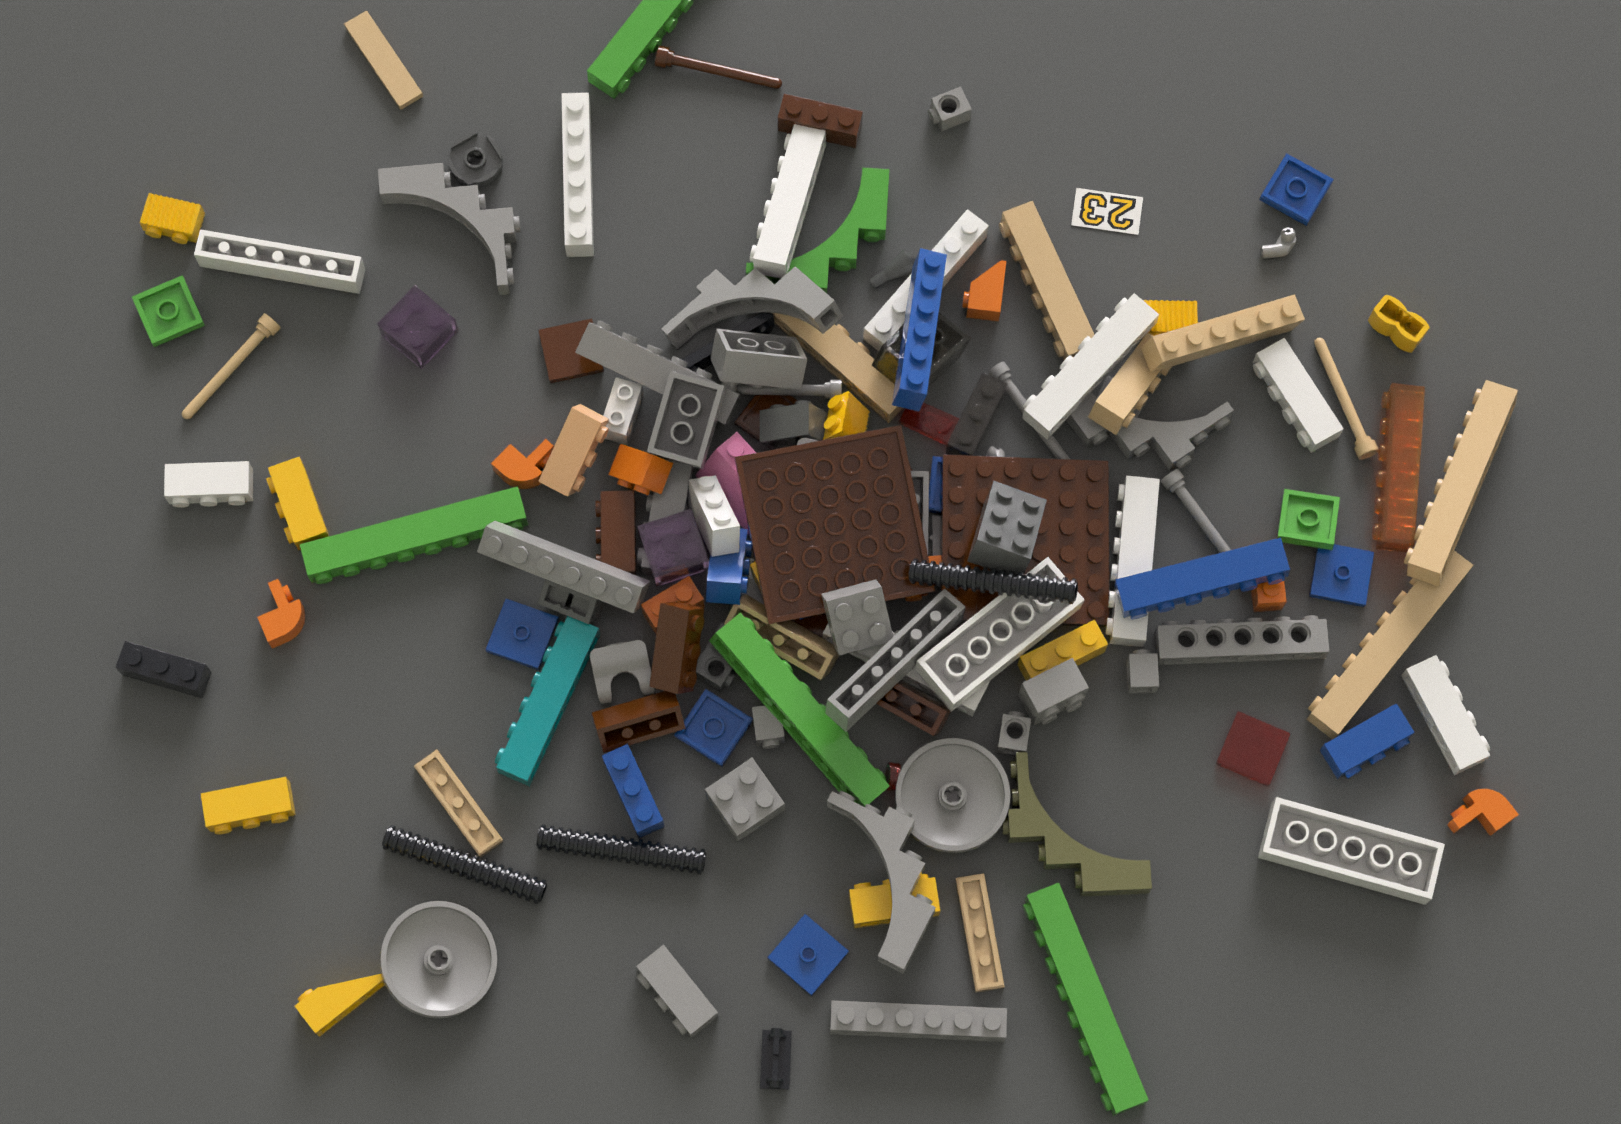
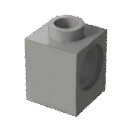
M961 86L931 98L928 114L932 123L938 124L941 132L971 119L972 108ZM951 107L955 111L953 113H946L942 109Z
M1145 649L1133 651V654H1129L1126 660L1128 693H1156L1159 688L1157 653H1150V650Z
M766 706L752 707L756 745L763 746V749H774L780 746L779 743H785L783 725Z
M1016 711L1003 714L996 753L1015 756L1016 752H1026L1031 718H1027L1024 713ZM1016 727L1020 729L1022 736L1017 739L1011 738L1007 734V729Z

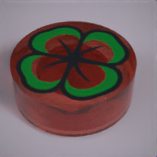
M887 763L885 777L886 782L890 785L886 789L888 791H896V784L901 771L899 763Z

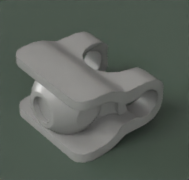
M643 641L619 642L592 650L590 660L601 704L612 702L611 683L621 673H629L636 677L643 695L654 694V688L649 687L651 669L646 645Z

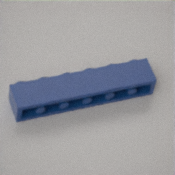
M920 248L914 261L895 380L893 406L920 411L927 396L947 254Z
M1277 538L1115 579V589L1123 618L1131 617L1134 620L1147 616V612L1158 610L1159 613L1173 610L1175 608L1174 605L1186 603L1187 606L1202 602V598L1205 597L1222 598L1228 596L1230 591L1241 589L1242 592L1257 588V584L1268 582L1269 585L1281 583L1285 580V577H1288L1290 567L1282 540Z

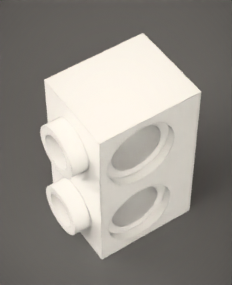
M615 378L603 415L609 419L606 425L609 428L606 440L628 445L644 396L642 384Z

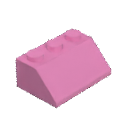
M736 432L712 453L705 462L704 469H700L696 477L716 475L739 525L743 529H748L747 534L750 536L734 458L756 452Z

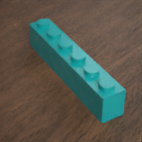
M567 616L565 622L560 621L554 635L557 637L554 646L547 648L543 657L545 665L542 671H537L532 679L531 687H533L530 697L525 696L520 705L519 712L522 714L517 723L513 722L507 733L509 741L505 749L500 748L495 758L499 774L529 787L590 659V653L595 648L600 637L598 627Z

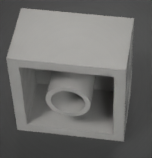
M876 579L821 594L833 646L839 655L884 644L893 638L883 590Z
M1071 658L1023 682L1018 697L1031 718L1033 725L1040 722L1042 725H1046L1058 718L1056 714L1067 710L1069 713L1081 707L1089 687L1074 659Z
M753 757L705 789L707 799L737 842L785 810L784 801Z

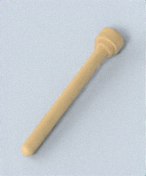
M264 313L257 321L258 325L255 327L257 330L182 411L184 419L188 420L194 416L265 337L274 336L281 327L270 316Z
M1317 338L1314 341V345L1356 438V447L1354 448L1359 460L1369 458L1379 452L1375 440H1371L1370 436L1366 435L1325 340Z

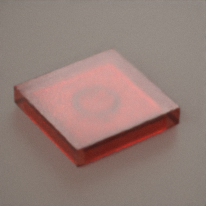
M1238 711L1216 764L1269 786L1291 733Z

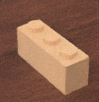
M581 404L572 407L540 476L539 482L567 497L580 492L586 481V477L583 475L587 467L590 468L596 460L597 453L595 449L598 443H602L608 434L609 428L606 425L609 419Z

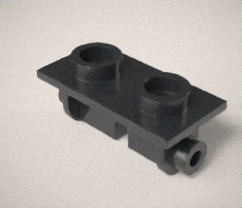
M771 1028V1030L762 1031L760 1089L789 1090L792 1031H783L781 1028Z

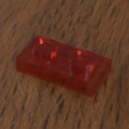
M924 402L920 411L905 408L899 420L900 425L947 446H950L961 423V419Z

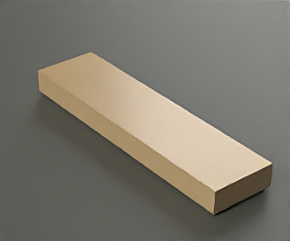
M368 11L344 23L346 30L400 110L423 97V93Z
M435 750L414 765L417 772L480 858L503 842L499 833L438 750Z
M984 873L958 877L955 881L975 993L1004 988Z

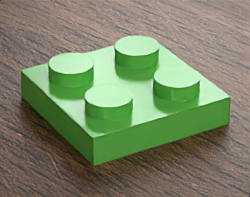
M183 275L132 296L154 347L205 326Z
M1284 489L1277 538H1281L1283 543L1333 550L1340 497Z

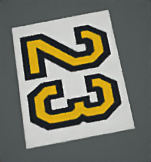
M1076 188L1071 225L1138 235L1143 197Z

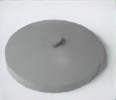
M959 738L940 739L922 746L905 762L896 784V807L903 808L912 814L911 818L915 819V825L910 834L921 844L940 852H966L988 842L1003 825L1010 805V785L1001 763L983 746Z
M447 901L425 902L402 913L388 929L380 951V971L384 984L391 996L410 1012L428 1018L453 1017L475 1006L490 988L497 968V949L489 928L479 916L468 908Z

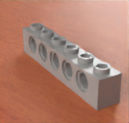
M1315 615L1304 616L1301 620H1290V617L1285 616L1276 617L1273 621H1262V618H1248L1245 622H1234V619H1221L1217 623L1206 624L1205 620H1193L1189 624L1178 625L1177 621H1165L1158 625L1154 632L1158 665L1325 659L1329 653L1327 619H1318V616ZM1271 633L1274 635L1276 643H1267L1263 639V634ZM1291 633H1301L1304 637V642H1295L1291 637ZM1236 634L1246 636L1248 644L1241 645L1237 643L1234 636ZM1209 635L1218 637L1220 645H1210L1206 637ZM1181 636L1188 637L1192 641V646H1182L1178 638Z

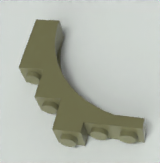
M1016 752L1014 761H1010V778H1015L1016 789H1011L1012 806H1017V809H1008L1007 816L1002 825V834L1008 835V843L1042 841V844H1038L1039 862H1044V870L1078 868L1079 871H1074L1075 889H1080V896L1150 893L1152 890L1150 860L1114 858L1089 849L1072 839L1049 817L1036 797L1029 780L1028 752Z

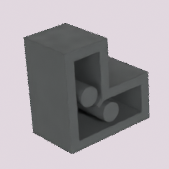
M799 400L795 402V405L789 406L776 404L770 406V409L760 410V443L774 450L795 446L801 438L821 441L824 437V423L827 420L828 413L807 400Z

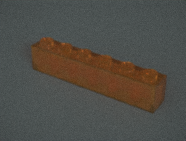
M1392 383L1388 391L1383 392L1381 406L1386 408L1385 418H1382L1380 422V434H1384L1383 444L1379 445L1378 460L1382 461V470H1378L1376 477V487H1380V497H1376L1374 504V513H1378V523H1374L1372 539L1377 540L1376 549L1407 553L1408 549L1413 548L1415 545L1414 537L1416 532L1425 396L1424 386Z

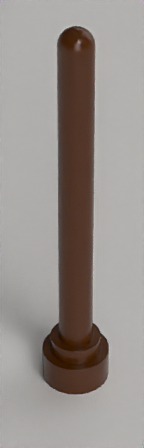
M659 45L657 50L656 67L665 69L666 66L672 67V65L775 89H779L782 86V81L779 78L676 55L675 51L670 50V47Z

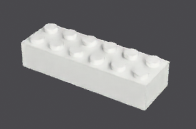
M1049 557L1028 572L1032 573L1034 577L1037 574H1040L1042 578L1045 575H1049L1050 579L1058 576L1059 580L1065 577ZM1077 592V598L1073 604H1069L1068 601L1060 603V600L1051 602V599L1043 601L1040 597L1038 600H1034L1033 596L1025 599L1024 595L1018 598L1015 594H1012L1010 597L1003 593V595L996 597L919 658L914 669L951 712L1077 612L1085 599L1079 592Z
M1276 797L1271 803L1258 858L1426 905L1433 896L1445 844Z

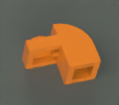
M545 439L526 458L513 445L509 444L491 463L493 471L512 487L518 486L519 489L534 488L541 484L539 479L542 471L540 470L545 468L554 445Z
M279 579L268 583L278 608L257 617L272 649L294 639L301 632L305 623V609L300 599L293 601L294 598L288 585L282 586Z
M1477 789L1468 793L1462 799L1467 807L1462 805L1450 815L1453 819L1447 826L1454 834L1477 818L1491 836L1519 814L1499 792L1491 789Z

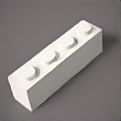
M1283 338L1256 353L1253 360V370L1258 378H1263L1266 382L1267 390L1272 400L1278 401L1282 407V414L1286 422L1293 424L1297 430V438L1301 445L1308 447L1312 453L1339 438L1343 431L1342 425L1286 339Z
M1437 655L1407 668L1401 677L1453 774L1457 775L1484 762L1490 756V746L1485 737L1480 736L1476 730V720L1470 711H1466L1462 704L1463 697L1459 688L1453 686L1448 678L1450 674L1446 664L1443 661H1439Z

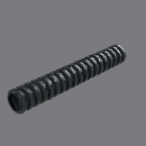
M914 559L911 562L909 569V581L911 584L919 582V585H924L928 583L930 587L934 584L938 588L945 585L946 589H950L953 586L955 590H959L961 587L964 591L971 589L972 592L980 590L981 593L989 591L990 594L998 592V595L1006 593L1010 597L1012 594H1015L1018 598L1024 595L1025 599L1033 596L1034 600H1038L1040 597L1043 601H1047V599H1051V602L1060 600V603L1068 601L1069 604H1073L1076 601L1078 582L1074 578L1071 581H1068L1066 577L1059 580L1058 576L1050 579L1049 575H1045L1042 578L1040 574L1034 577L1032 573H1028L1026 576L1023 572L1015 574L1014 571L1006 573L1005 570L997 572V569L989 571L985 567L983 570H980L977 566L971 569L969 565L962 568L961 564L954 567L952 563L946 566L944 562H940L938 565L935 561L927 563V560L919 562L918 559Z
M545 824L539 827L536 842L538 850L546 848L547 851H551V849H555L556 853L562 850L565 854L573 852V855L576 856L578 853H582V857H586L588 854L591 855V858L599 856L602 860L608 857L609 861H613L614 858L618 862L626 860L628 864L634 861L635 865L644 863V866L653 864L654 868L660 865L662 869L670 867L673 871L675 868H679L680 872L686 869L688 873L697 871L699 875L704 871L706 860L705 849L696 851V848L692 847L691 850H688L687 846H683L682 849L678 845L670 847L668 843L663 846L661 842L652 844V841L649 840L647 843H643V839H639L637 842L634 841V838L626 840L623 836L621 839H617L616 835H612L611 838L608 837V834L599 836L597 832L591 835L590 831L581 833V830L573 832L571 828L565 831L563 827L555 829V826L552 825L550 828H546Z
M394 825L387 829L383 838V849L388 850L390 848L392 853L398 851L401 856L408 855L409 859L415 857L417 862L423 860L426 865L433 864L434 868L440 866L442 871L448 869L451 874L458 873L459 877L465 875L467 880L473 878L476 883L483 882L484 886L490 884L492 889H497L498 887L503 893L505 891H509V895L515 893L517 898L521 899L523 896L526 901L534 900V904L537 905L544 897L547 881L544 879L539 881L536 876L530 878L528 873L522 875L519 870L513 872L511 867L505 869L503 864L497 866L494 861L488 863L486 858L480 860L478 855L472 857L469 852L463 854L461 849L455 851L454 847L450 846L447 848L444 843L438 845L436 840L430 842L429 838L425 837L422 839L419 834L413 836L411 831L405 833L404 829L400 828L397 830Z

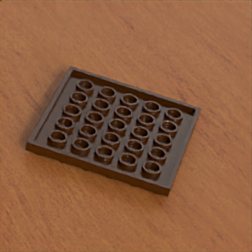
M901 425L734 458L768 625L825 614L822 593L875 579L882 587L885 601L935 592L934 585L932 587L928 586V583L919 585V582L911 584L909 581L911 562L914 559H918L919 562L927 560V563H929Z
M943 455L941 458L942 562L946 566L952 563L954 567L961 564L962 568L969 565L971 569L977 566L980 570H983L984 567L970 563L967 560L983 504L993 481L1041 497L1047 501L1033 554L1024 575L1049 557L1068 581H1071L1072 578L1077 580L1078 592L1085 599L1081 608L1060 625L1083 626L1095 620L1099 627H1106L1107 618H1109L1108 461ZM953 586L950 589H946L965 606L962 622L969 620L999 596L998 592L990 594L989 591L981 593L980 590L972 592L971 589L964 591L961 587L959 590H955Z

